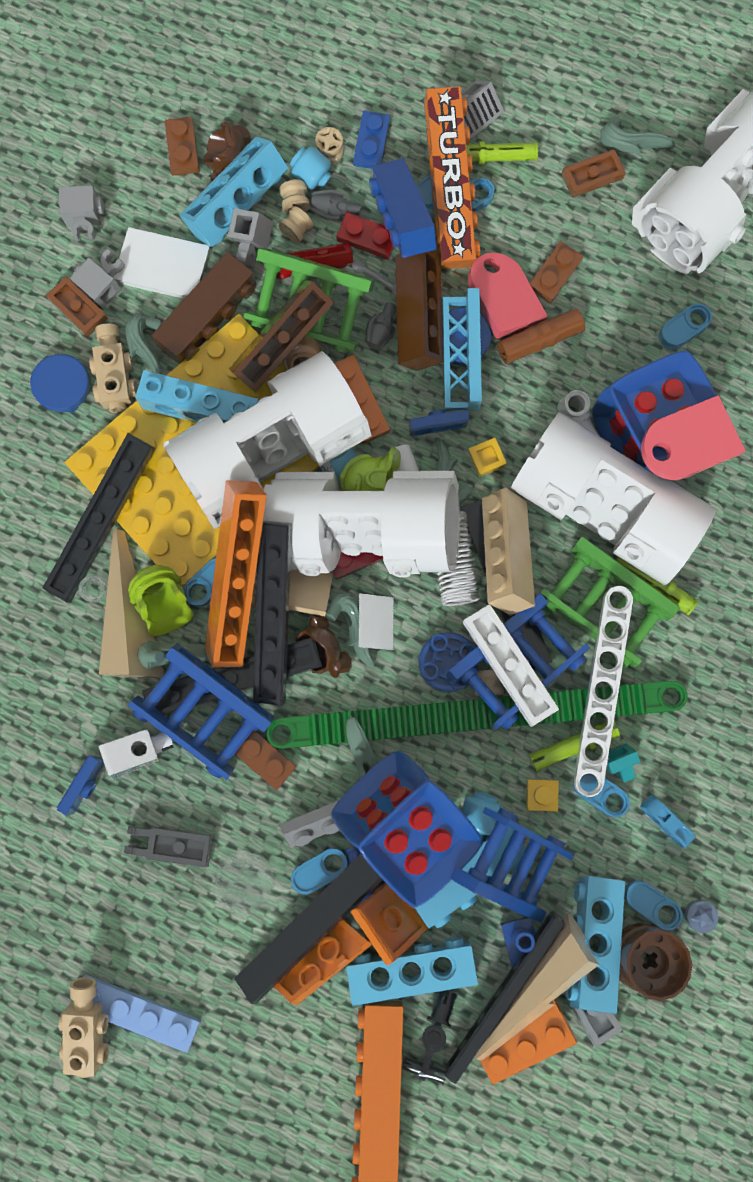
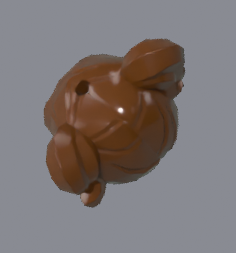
M226 121L221 123L220 126L222 128L211 134L207 144V152L204 156V164L213 170L212 181L239 155L245 145L251 142L250 133L244 126L233 125Z
M314 614L309 620V626L301 630L295 637V642L308 638L316 640L323 667L310 671L317 674L329 671L332 677L338 678L339 673H347L352 668L351 658L348 653L341 651L335 634L328 629L329 622L325 616Z

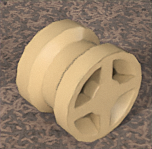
M333 127L321 129L316 135V148L331 161V164L337 163L341 160L344 152L342 134Z
M289 180L280 186V195L284 198L282 202L284 213L289 214V210L293 206L302 209L304 212L309 210L310 203L306 197L308 190L304 181Z
M293 206L289 210V216L281 219L278 227L287 238L298 244L303 240V234L314 227V223L302 209Z
M494 670L478 671L477 675L496 696L505 695V689L501 686V681ZM474 690V696H479Z

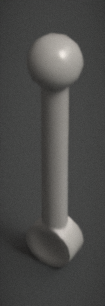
M354 260V263H352L354 270H361L373 279H376V281L391 289L392 294L396 296V284L393 285L365 267L361 260Z

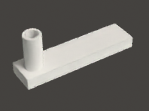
M490 604L464 619L463 624L470 633L472 641L477 644L530 727L559 710Z

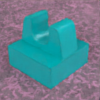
M627 743L609 750L606 769L611 774L616 773L618 778L621 777L623 783L634 779L635 775L632 766L641 763L637 751Z

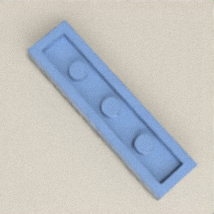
M87 974L83 976L96 980L97 995L93 998V1003L102 1004L103 1013L108 1014L110 1023L183 1052H189L201 1019Z

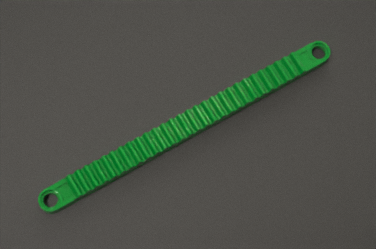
M677 681L619 686L615 717L680 710L688 700V693L686 688ZM611 686L595 688L596 696L602 700L609 698L612 693ZM667 688L675 689L679 695L678 701L674 705H669L664 701L663 693ZM588 689L548 692L559 710L536 725L583 720ZM511 696L497 697L508 710L515 705ZM471 699L279 718L272 721L268 726L266 736L272 746L288 749L348 743L346 724L350 716L358 721L368 741L492 729L491 726L499 717L483 699ZM520 710L516 713L519 719L510 727L529 725ZM595 712L590 717V719L606 718L601 712ZM279 725L288 726L291 732L290 738L283 743L276 741L273 735L275 728Z

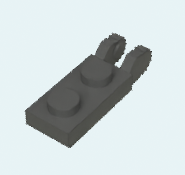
M128 826L127 834L137 837H149L148 848L139 847L138 845H126L124 848L125 854L145 856L149 860L209 867L213 835L156 827L149 829Z

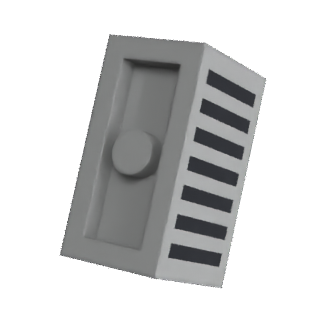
M476 80L461 92L462 98L466 97L467 115L463 117L464 126H469L471 140L505 111L491 81Z

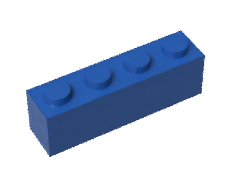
M402 158L371 166L373 178L369 179L371 194L376 198L378 211L382 213L386 230H389L393 248H399L402 258L436 250L433 221L405 159Z

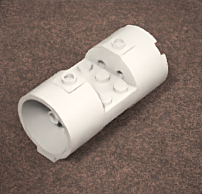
M743 89L707 127L704 148L711 152V157L702 167L685 166L678 171L669 168L633 207L632 226L639 230L641 237L647 236L653 245L650 251L676 271L688 274L691 270L698 273L703 272L721 251L724 252L732 243H738L745 233L746 213H744L741 203L748 193L753 194V90L749 93Z
M321 351L286 372L276 375L274 379L267 382L272 393L271 396L260 399L256 405L244 412L236 413L229 421L223 423L218 414L214 413L209 417L202 418L189 429L163 443L164 448L214 529L219 527L221 522L226 480L255 481L262 488L261 481L307 454L319 466H322L372 436L368 421L363 415L351 389L338 368L324 352Z
M559 412L526 460L511 488L560 520L563 519L565 514L577 523L582 524L601 538L614 544L615 547L612 553L661 584H668L700 543L716 514V508L671 480L658 477L611 448V443Z
M393 471V478L387 481L384 491H341V485L334 472H276L275 479H271L272 485H265L263 489L267 495L263 521L292 523L290 570H298L307 576L330 573V571L336 568L341 552L351 556L359 555L360 552L383 556V561L389 574L397 577H409L411 574H420V572H453L455 570L460 539L459 485L455 471Z

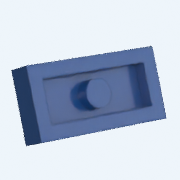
M363 110L353 166L372 169L371 166L382 164L390 123L389 114Z

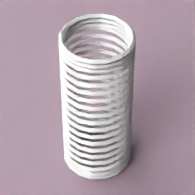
M460 511V531H462L460 536L463 537L459 539V541L464 542H460L459 547H466L459 548L458 552H463L458 553L459 559H457V563L460 564H456L453 572H446L447 574L444 575L441 574L443 572H438L437 574L440 576L438 580L440 581L439 586H441L440 591L442 592L441 601L444 606L468 604L480 599L479 592L475 590L478 586L474 585L477 581L473 580L476 576L472 575L476 571L472 570L475 566L472 564L474 560L471 559L473 555L470 554L472 550L469 549L472 545L469 544L471 541L468 538L470 534L467 533L469 529L466 528L468 527L466 523L468 519L467 513L464 511Z

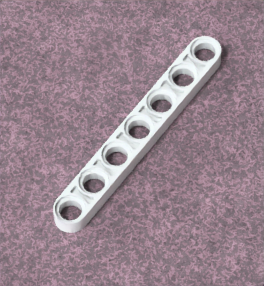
M623 586L610 588L604 594L574 774L576 790L587 797L598 795L604 786L633 604L631 592ZM613 592H621L625 596L626 604L623 608L617 609L610 604L609 598ZM610 621L618 623L621 627V634L616 639L609 638L605 633V626ZM605 651L612 652L616 657V665L611 669L604 668L600 663V656ZM602 681L607 682L612 689L611 695L605 700L598 698L595 694L596 685ZM595 712H601L606 716V726L601 730L594 729L590 724V717ZM592 742L598 743L602 749L601 757L597 760H589L585 755L586 746ZM587 773L593 774L597 779V785L591 791H585L580 786L581 777Z

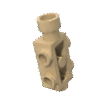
M101 324L95 328L96 339L100 342V346L92 347L93 357L89 358L91 372L93 375H96L97 385H93L94 398L104 409L109 408L111 413L124 412L126 406L133 404L132 397H135L137 393L135 380L129 379L128 371L134 368L133 359L130 358V353L126 352L123 345L117 342L120 339L118 326L115 324ZM113 358L110 362H104V359ZM110 383L117 385L114 390H108Z
M90 977L77 978L70 983V998L73 1001L66 1010L62 1011L59 1018V1030L62 1031L63 1037L59 1058L63 1060V1074L76 1075L79 1078L95 1077L101 1065L107 1062L109 1055V1044L103 1043V1034L107 1031L109 1016L103 1013L102 1004L93 1003V998L97 995L96 980Z

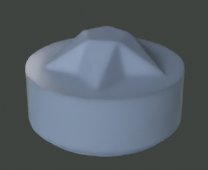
M695 900L689 903L685 909V921L691 929L699 933H708L717 926L718 912L711 903L704 900Z

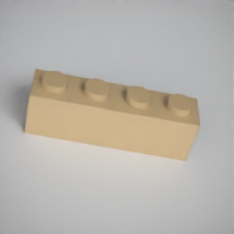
M505 487L482 498L488 604L511 616L534 607L535 596L527 501Z

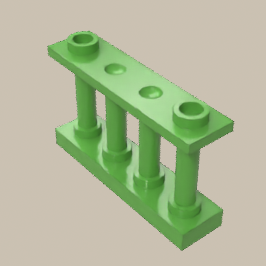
M259 248L256 260L264 262L266 272L257 312L253 310L245 312L243 318L251 320L252 326L262 329L272 320L273 316L268 315L276 276L277 272H281V268L291 270V276L294 277L289 299L305 280H308L309 276L320 279L321 290L329 297H331L332 289L336 288L337 284L348 287L347 292H349L339 336L322 331L327 311L305 336L333 344L332 349L343 353H349L350 350L354 351L358 348L359 341L350 339L360 296H364V292L369 293L373 291L376 279L269 248Z
M582 536L571 549V552L575 554V561L550 593L544 588L539 592L548 601L544 609L551 614H554L556 611L596 641L598 628L585 619L586 615L609 584L613 585L615 583L617 586L626 587L633 596V602L637 603L639 601L648 607L646 610L648 614L626 643L623 667L625 668L628 666L632 668L639 666L642 660L634 655V652L658 620L664 619L667 621L673 618L680 607ZM591 566L599 572V579L574 611L563 603L561 598L584 567ZM624 595L615 608L621 609L625 606L626 598ZM614 621L608 622L605 626V633L609 638H611L609 635L618 624ZM613 655L612 659L616 662V657Z

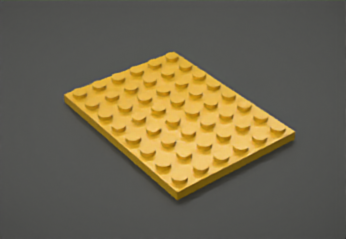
M238 314L208 341L199 347L200 350L191 360L187 361L185 359L166 376L260 400L272 395L267 382L274 379L279 373L286 372L287 369L283 361L256 393L229 370L233 363L259 335ZM135 401L64 463L94 495L127 433L156 448L116 521L156 565L172 568L181 577V583L178 585L183 584L185 586L210 560L216 558L220 526L216 529L213 528L164 448L163 443L189 429L196 423L144 410ZM307 454L278 472H316L320 466ZM276 473L260 482L263 489L265 485H272L271 479H275Z

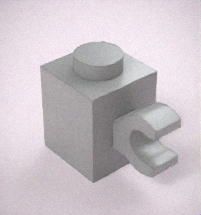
M93 185L59 187L60 216L67 227H72L71 231L76 241H80V233L83 230H88V236L91 240H94L96 232L92 225H100V214H104L103 198L97 195Z
M233 209L228 238L239 243L236 253L238 261L245 266L254 267L256 262L255 248H268L273 221L259 212Z
M109 249L105 250L101 255V266H98L88 257L85 262L80 263L75 268L73 275L70 277L71 281L102 309L122 290L113 279V276L122 271L125 266L120 258L114 264H109V261L114 256Z

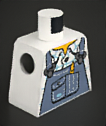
M148 729L98 746L108 776L112 779L159 761L158 753L174 748L171 738L163 732L150 737ZM145 745L147 748L145 754L140 756L134 755L135 747Z

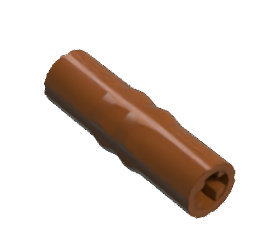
M573 309L552 319L542 321L537 325L528 327L524 331L498 341L497 348L500 357L505 364H509L532 353L540 352L547 347L554 346L560 341L585 330V322L578 309Z

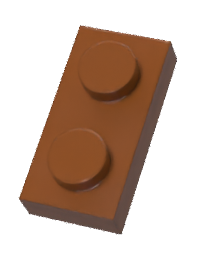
M192 116L164 120L172 176L200 172Z
M615 149L570 165L562 170V177L572 198L622 180L626 174Z
M560 241L530 282L535 294L552 303L582 262L584 256Z
M67 276L46 294L48 300L86 337H89L98 325L103 324L108 319L106 314Z
M255 730L251 732L235 753L237 757L275 790H278L297 768L296 765Z

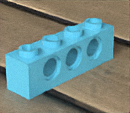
M256 136L179 216L198 241L213 247L215 244L220 243L229 231L233 209L249 210L253 205L257 204L262 199L263 194L272 185L280 181L282 174L288 169V166L271 141Z
M143 370L135 396L137 402L144 410L195 423L214 413H217L223 423H225L236 413L244 412L259 402L257 398Z
M583 876L579 877V882L575 884L574 899L577 901V914H574L573 918L587 938L585 943L599 965L594 968L597 972V980L593 985L589 984L587 975H585L566 990L567 999L570 1000V1007L617 1014L625 881ZM595 902L602 909V914L598 919L592 914V906ZM594 934L600 942L599 948L595 952L591 950L589 945L590 938Z
M462 937L445 940V945L433 947L431 942L414 945V950L404 952L392 964L387 966L380 956L371 957L370 953H361L346 965L352 1006L478 985L472 946L469 941L464 942ZM439 957H446L451 962L450 967L444 972H438L433 968L435 960ZM408 962H414L420 967L419 973L414 977H407L402 972L403 966ZM375 968H385L389 973L387 980L384 982L373 980L371 973Z

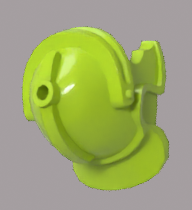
M391 447L385 457L373 458L371 455L365 454L352 458L345 465L343 472L340 473L342 491H384L387 481L393 478V471H397L400 466V451L395 447Z
M153 565L143 568L132 578L128 588L130 603L136 604L134 609L140 613L142 620L146 621L147 630L151 636H160L172 632L187 624L194 616L192 609L186 602L187 598L184 594L183 584L178 585L181 583V577L168 566Z

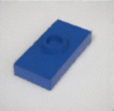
M468 409L446 413L445 410H435L429 412L428 416L412 418L409 420L410 435L418 436L466 428L469 421Z
M92 755L86 758L58 804L57 811L64 815H72L83 798L88 799L97 785L94 780L104 765L102 758Z

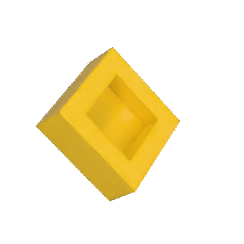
M496 438L468 448V454L479 477L504 468L507 465Z
M527 779L526 810L558 812L559 781Z

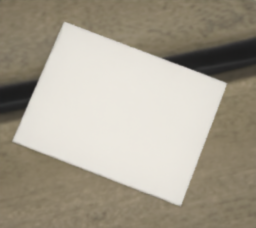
M359 593V647L393 650L394 597Z

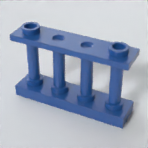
M540 593L535 597L534 607L516 613L503 625L524 657L544 678L542 684L546 688L569 667L574 671L587 660L584 654L590 647L586 643L577 652L544 617L546 613L543 610L548 601ZM528 622L532 626L535 624L567 659L555 671L522 636L523 631L521 628ZM477 646L449 670L447 677L454 685L460 680L464 683L468 682L499 717L491 728L496 731L502 726L507 730L519 719L516 714L519 709L515 704L508 710L477 675L478 670L476 667L481 662L485 661L489 664Z
M177 643L165 655V658L170 661L169 669L147 698L144 700L138 695L127 706L133 710L132 713L137 719L145 723L150 722L206 765V770L216 778L222 777L227 781L235 769L228 762L253 730L257 731L260 729L262 732H265L275 716L258 703L253 702L250 697ZM186 673L194 679L193 683L195 686L172 716L168 718L157 710L155 706L180 674ZM210 691L219 698V705L193 737L179 725L202 695ZM235 710L244 717L242 719L244 723L221 753L217 755L206 747L204 743L227 713Z
M485 807L483 813L497 820L483 851L474 868L470 867L469 871L466 872L455 867L450 879L477 895L542 923L547 912L536 906L538 902L536 897L557 853L569 860H572L574 855L563 849L566 844L551 835H548L547 839L516 823L517 815L501 807L498 812ZM508 828L513 829L514 831L492 876H487L486 873ZM525 837L530 838L509 884H504L503 882ZM541 846L546 847L525 892L520 891Z

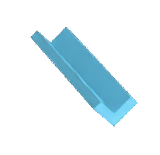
M468 288L466 297H443L444 410H479L481 406L479 288ZM449 306H466V315L457 322L449 314ZM449 322L454 326V327H452L450 330H449ZM457 330L466 337V343L459 350L450 342V336ZM450 350L454 353V355H452L451 357ZM465 350L467 351V357L463 354ZM457 357L467 365V370L460 377L450 370V364ZM450 377L455 381L451 386ZM466 377H467V384H465V383L463 382V380H464ZM459 385L467 392V402H451L450 392Z

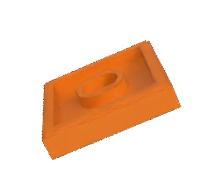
M385 881L350 911L386 966L392 964L428 929L417 910L402 900Z

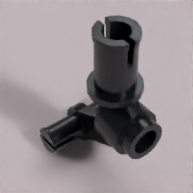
M447 990L437 992L431 1016H427L426 1019L435 1025L428 1026L422 1034V1044L427 1050L424 1062L422 1063L405 1056V1063H403L401 1069L419 1075V1079L425 1081V1078L442 1085L445 1083L446 1071L431 1066L430 1062L433 1053L442 1050L446 1043V1034L441 1027L451 1028L449 1020L457 995L450 991L447 1002L444 1004L443 1001Z

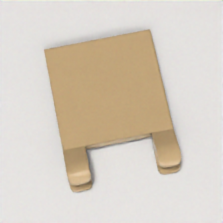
M290 570L289 610L325 616L333 573H319L317 576H307L298 570ZM256 585L253 588L251 608L256 607Z

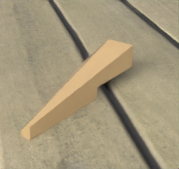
M113 529L99 674L117 677L162 678L165 674L162 665L146 669L141 665L137 656L142 643L149 640L155 641V638L148 633L146 621H143L140 613L134 609L136 604L130 603L128 588L132 578L136 575L134 561L130 553L125 531Z
M567 912L562 918L565 925L475 1055L476 1060H484L555 1005L553 1003L555 998L599 965L585 943L587 938L571 913Z

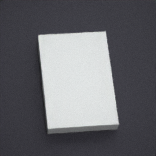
M128 227L119 256L125 266L122 271L114 275L113 279L118 284L185 299L203 279L211 248L208 245Z

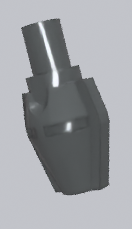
M331 189L313 192L310 210L327 219H340V215L345 216L346 212L359 216L361 204L347 202V199L343 198L344 194Z
M387 302L383 311L379 315L375 313L367 323L365 343L371 349L380 351L393 337L395 326H393L392 317L396 310V305Z

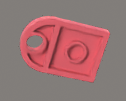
M487 253L476 259L468 274L469 288H479L480 309L496 339L525 330L548 318L523 270L516 261L500 253ZM484 265L493 266L496 273L488 272Z
M719 395L659 419L646 431L641 443L642 458L646 466L655 475L667 480L687 478L746 452ZM658 446L665 449L667 460H657L652 453L653 447Z

